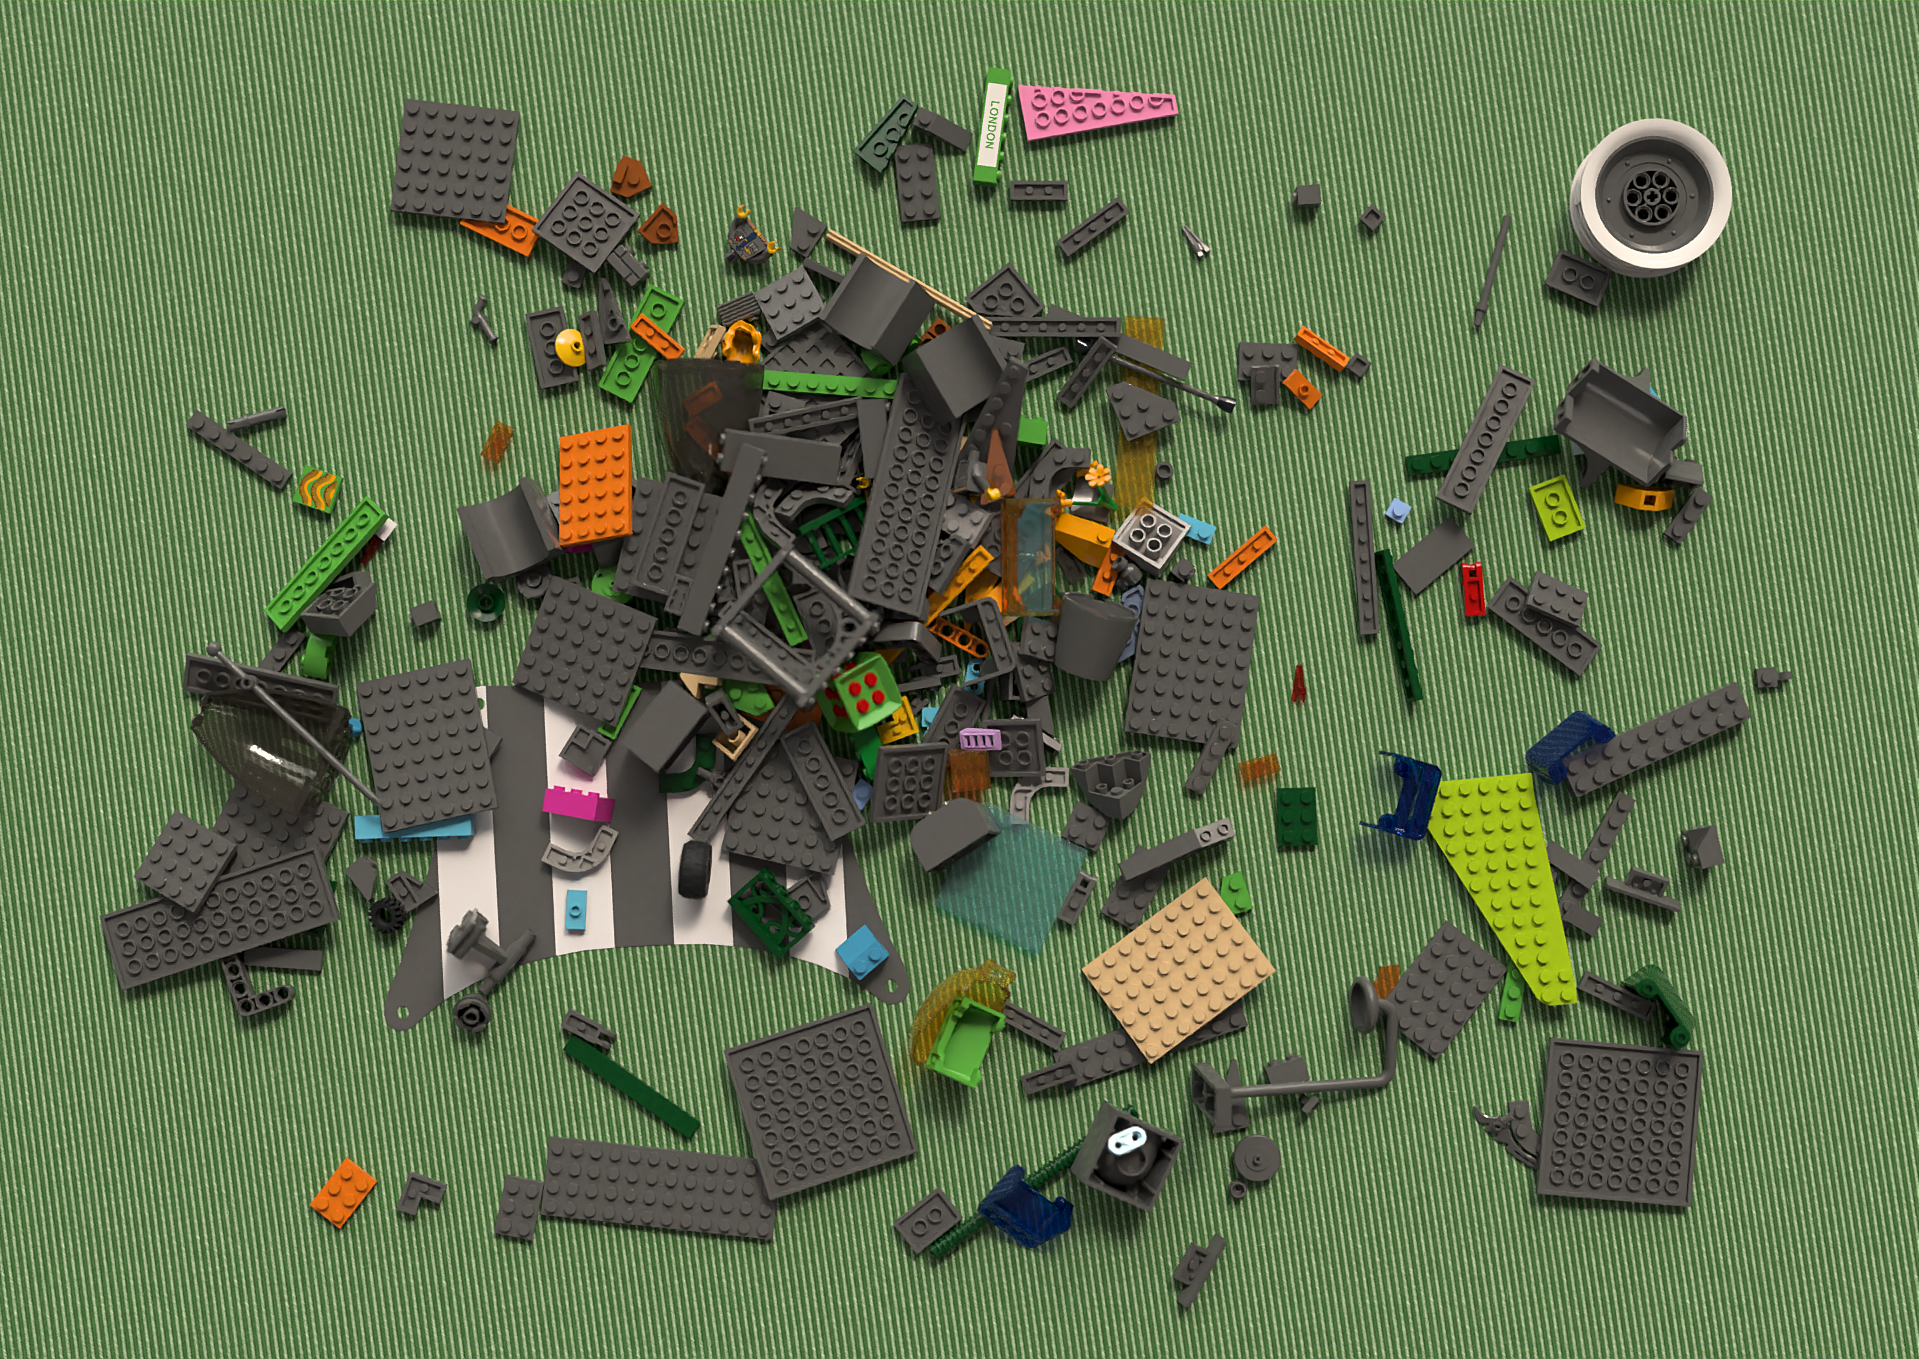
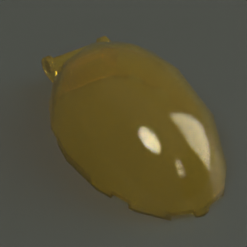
M990 958L980 967H968L957 971L935 986L918 1008L908 1032L910 1055L916 1065L926 1064L950 1004L956 996H965L990 1009L1003 1013L1006 1008L1005 1002L1011 995L1007 987L1016 979V973L1012 970H1006L998 965L994 959ZM992 971H995L996 973L1000 974L1002 977L999 978V977L996 976Z

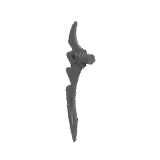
M1474 1105L1473 1112L1476 1119L1480 1123H1488L1485 1131L1496 1133L1497 1135L1493 1139L1507 1143L1508 1145L1505 1147L1507 1152L1538 1171V1161L1522 1151L1510 1134L1508 1123L1514 1120L1513 1115L1508 1113L1504 1117L1500 1115L1496 1117L1487 1116Z

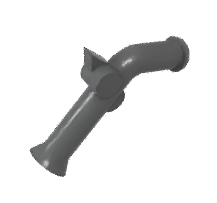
M481 295L473 310L474 317L469 322L480 325L489 339V344H492L499 337L494 334L488 325L489 317L481 314L487 298Z

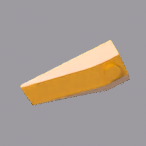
M1040 506L1039 510L1055 518L1047 534L1058 541L1065 549L1069 550L1081 562L1100 568L1110 547L1115 530L1064 512L1061 515H1056V510Z

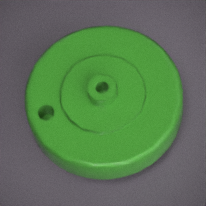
M618 564L602 569L599 568L592 578L591 590L622 604L629 605L636 596L612 590Z

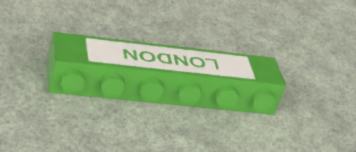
M988 67L973 176L974 185L996 187V182H1000L1002 170H998L999 163H1003L1004 152L1001 151V144H1005L1007 134L1003 132L1004 125L1008 126L1009 114H1006V106L1010 107L1012 95H1008L1009 88H1013L1014 76H1011V70Z

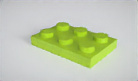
M1565 474L1527 488L1548 542L1586 528Z

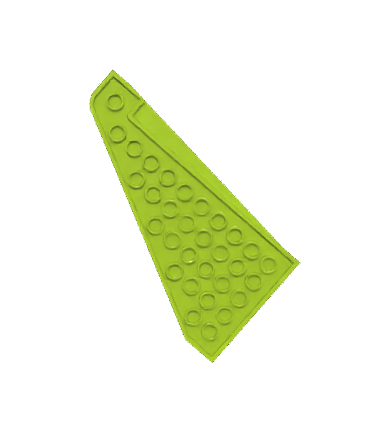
M1532 773L1415 784L1418 816L1536 999L1550 1006L1578 1003L1575 979L1535 800Z

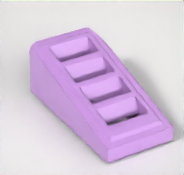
M965 728L960 731L961 749L1001 750L1000 730ZM990 735H993V744H991Z

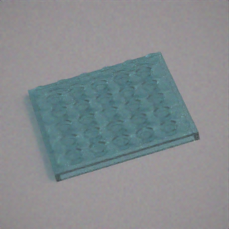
M984 800L983 805L988 809L1001 834L953 864L934 905L1039 955L1089 850Z

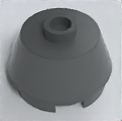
M469 993L454 1005L453 1019L460 1029L463 1027L467 1030H472V1032H478L484 1029L490 1022L492 1012L484 996L478 993Z

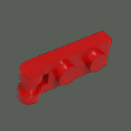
M1474 562V564L1461 563L1460 570L1462 574L1465 617L1486 615L1481 562ZM1469 572H1475V577H1469Z

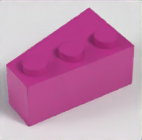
M554 785L553 789L546 788L542 811L594 821L611 822L615 799L600 797V793L588 791V794H582L583 790L571 788V792L565 791V787Z

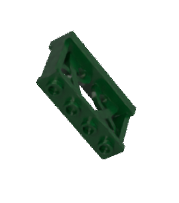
M764 868L727 902L773 955L779 959L807 935L815 925L812 917L801 910V905L798 901L788 895V890L783 885H779L775 880V875L770 870ZM759 881L765 882L769 888L765 891L761 886V895H758L756 892V884ZM751 887L753 897L743 900L741 895ZM762 902L781 905V924L775 921L764 923L761 920L764 915ZM755 903L758 904L760 910L757 914L752 910L754 907L758 908ZM794 920H798L802 925V930L798 933L788 930V926L790 928L798 927L793 924ZM770 926H775L779 928L780 931L775 928V933H772L770 930ZM786 934L794 938L787 946L782 944Z

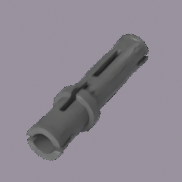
M284 405L251 415L244 414L243 417L227 420V424H229L228 429L230 432L244 428L251 429L255 425L286 418L287 413Z

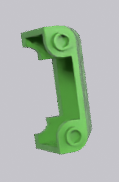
M956 996L950 1004L927 1058L925 1068L971 1088H976L982 1080L979 1067L993 1034L1003 1030L1005 1015L965 996Z

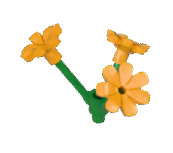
M1096 460L1090 464V469H1083L1075 474L1077 477L1085 476V479L1089 481V485L1092 488L1097 487L1101 494L1097 502L1065 499V493L1056 490V503L1053 504V510H1056V515H1061L1065 507H1072V505L1104 506L1106 509L1115 512L1118 506L1108 495L1105 488V482L1108 483L1111 480L1109 476L1110 469H1103V465H1098Z

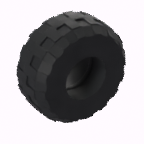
M689 841L683 844L678 875V892L683 898L701 900L708 894L712 866V847L707 842Z

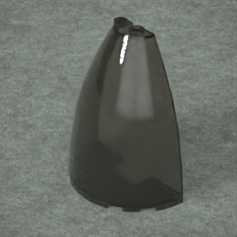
M670 358L668 361L657 360L652 363L653 396L657 428L671 473L706 484L704 493L724 497L732 472L721 471L718 464H716L717 453L721 452L722 446L719 445L720 434L724 433V429L750 432L748 419L757 418L759 414L765 366L751 362L747 366V363L728 359L725 360V363H722V360H715L714 358Z
M230 689L206 692V695L201 699V712L193 716L190 729L219 765L240 784L268 802L299 817L307 815L309 809H316L322 803L323 794L326 791H331L340 772L252 690ZM263 689L344 765L350 748L347 746V741L351 738L353 732V725L349 723L352 715L346 707L289 691Z

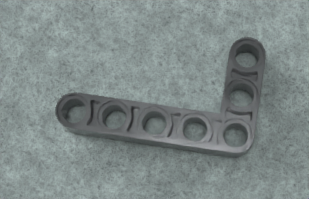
M904 622L880 624V630L873 638L870 636L861 647L856 646L855 648L856 652L910 648L924 664L937 666L940 660L942 645L923 624ZM847 627L848 633L854 632L857 627Z
M242 952L220 959L237 1011L242 1016H249L294 999L296 990L290 984L281 985L256 994L247 967L243 965L244 958ZM234 965L238 966L239 968L238 975H235L232 972V968ZM240 983L245 986L246 990L244 993L239 991ZM283 988L288 991L287 999L281 995ZM265 995H267L270 998L269 1005H266L263 1002V997ZM246 1002L252 1005L250 1012L245 1009Z

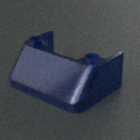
M1379 750L1380 755L1395 759L1394 772L1396 775L1405 778L1395 815L1383 814L1379 818L1377 825L1362 821L1359 822V825L1411 840H1421L1426 834L1442 777L1441 769L1433 764L1393 752Z

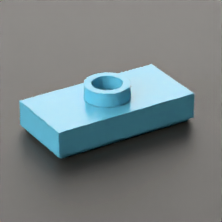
M567 890L566 929H586L587 890Z

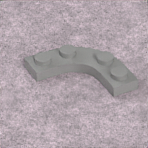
M1046 767L1045 776L1022 777L1011 795L1009 824H1029V804L1033 794L1042 787H1068L1069 768Z
M601 824L593 842L584 851L575 853L549 843L541 860L568 872L590 870L603 862L609 855L619 832Z

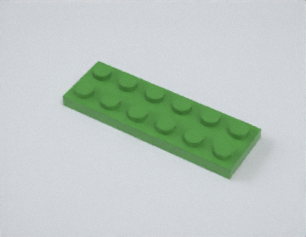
M650 284L627 328L632 342L618 345L598 387L633 404L659 352L629 327L643 313L669 335L685 301Z

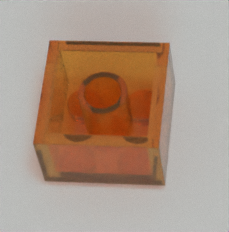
M948 750L949 789L953 793L991 789L988 750Z

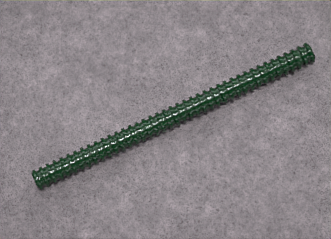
M1128 1104L1127 1108H1122L1128 1114L1139 1118L1132 1105ZM1084 1135L1082 1140L1078 1139L1077 1143L1074 1142L1072 1147L1068 1146V1150L1064 1149L1062 1154H1058V1157L1054 1156L1052 1161H1048V1164L1044 1163V1167H1039L1038 1171H1033L1034 1174H1029L1028 1178H1023L1024 1181H1019V1184H1015L1013 1189L1009 1188V1191H1005L1003 1196L999 1195V1199L995 1198L993 1203H989V1206L985 1205L983 1210H979V1213L975 1212L973 1217L970 1216L968 1221L964 1220V1223H960L958 1228L954 1227V1230H950L949 1234H944V1238L940 1237L939 1241L934 1242V1245L930 1244L929 1249L934 1257L940 1260L942 1255H946V1252H951L950 1249H955L956 1245L960 1246V1242H965L966 1238H971L970 1235H975L976 1231H981V1227L985 1228V1225H989L991 1220L995 1221V1218H999L1001 1213L1005 1214V1210L1009 1211L1011 1206H1015V1203L1019 1204L1021 1199L1024 1200L1025 1196L1029 1197L1030 1193H1034L1036 1188L1040 1189V1186H1044L1046 1181L1050 1182V1178L1054 1179L1056 1174L1060 1175V1171L1064 1172L1066 1167L1069 1168L1070 1164L1073 1165L1086 1136Z

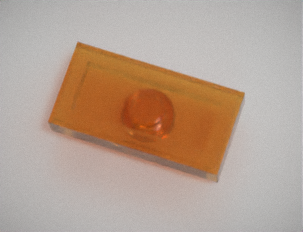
M496 421L480 455L499 464L515 429Z
M1276 753L1238 763L1243 782L1281 771Z

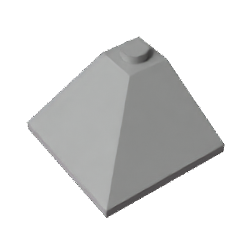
M1142 497L1113 536L1111 542L1140 568L1159 579L1179 549L1191 525Z

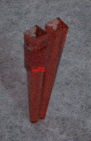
M376 534L368 541L369 543L360 560V563H363V565H366L384 543Z
M1296 665L1291 699L1295 702L1297 696H1300V700L1304 703L1307 692L1304 685L1303 665Z

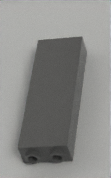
M725 428L723 434H720L719 445H721V452L717 453L716 464H718L721 471L733 472L742 444L747 443L768 451L766 455L769 457L765 468L762 467L760 472L762 476L836 485L842 449L839 444Z

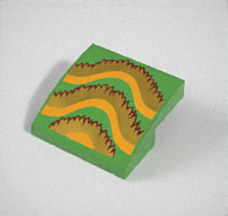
M305 465L292 501L332 514L344 478Z

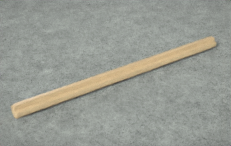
M829 230L826 239L857 258L862 253L898 279L906 283L910 279L917 281L937 301L938 305L964 320L976 314L833 230ZM979 315L989 332L992 328V322Z

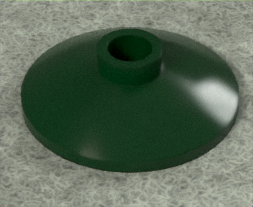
M479 584L468 594V611L479 621L490 622L496 620L505 609V596L493 584ZM485 600H490V606L486 607L484 605Z

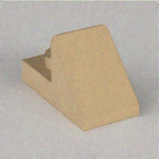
M680 673V678L697 699L702 698L703 684L704 688L715 689L716 685L722 686L723 678Z

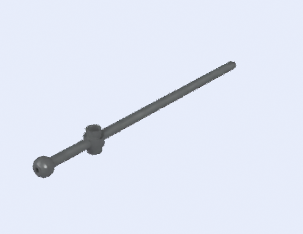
M213 641L206 647V652L209 656H216L241 680L243 689L252 690L366 798L376 807H380L373 798L380 804H382V801L261 689L255 676L246 675L221 651L219 643Z

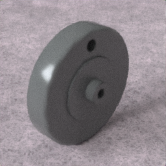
M1251 1134L1238 1142L1234 1150L1233 1160L1236 1169L1244 1178L1254 1182H1261L1271 1178L1277 1172L1281 1162V1155L1278 1146L1272 1139L1262 1134Z

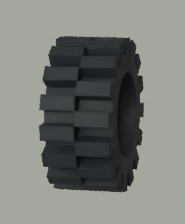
M391 896L374 902L373 906L369 908L371 912L368 913V916H372L369 922L373 921L374 923L371 926L373 928L377 927L376 931H382L381 934H390L400 929L405 924L403 922L407 919L403 917L407 915V912L402 910L405 906H400L401 901H396V898H391ZM386 908L391 913V922L385 919L383 909Z

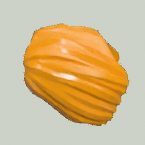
M739 320L725 333L726 336L722 342V355L726 357L729 368L746 373V369H753L759 361L762 337L754 326Z

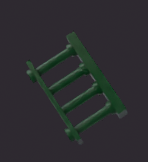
M864 494L852 500L845 509L838 507L793 531L796 537L803 535L804 538H807L820 563L816 568L821 570L822 573L833 568L832 563L857 551L859 542L846 519V512L849 510L852 513L855 512L861 526H863L865 515L861 504L867 502ZM834 518L840 522L852 546V549L844 553L829 526L831 525L829 521ZM818 526L820 529H823L836 554V557L829 561L826 560L813 534L815 533L813 529Z

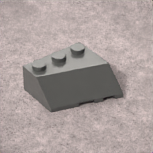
M369 583L368 587H362L361 584L355 585L349 590H346L344 587L325 590L300 616L311 633L350 637L374 613L377 583Z

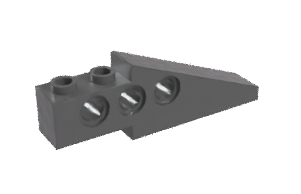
M1227 817L1201 828H1194L1118 863V867L1124 881L1128 882L1231 841L1236 833Z

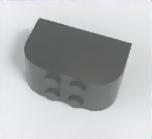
M957 798L951 802L946 801L942 803L937 811H930L923 816L924 819L918 822L912 829L910 842L925 871L939 874L1000 835L1001 832L988 809L983 804L966 798Z

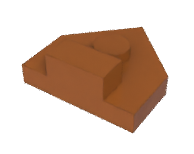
M623 155L615 170L610 192L629 199L653 186L641 161Z
M662 202L637 232L650 244L679 243L677 215Z

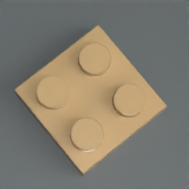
M710 325L693 359L706 363L709 360L712 361L717 353L715 349L718 343L721 344L725 339L726 334L724 332L726 328L721 325Z

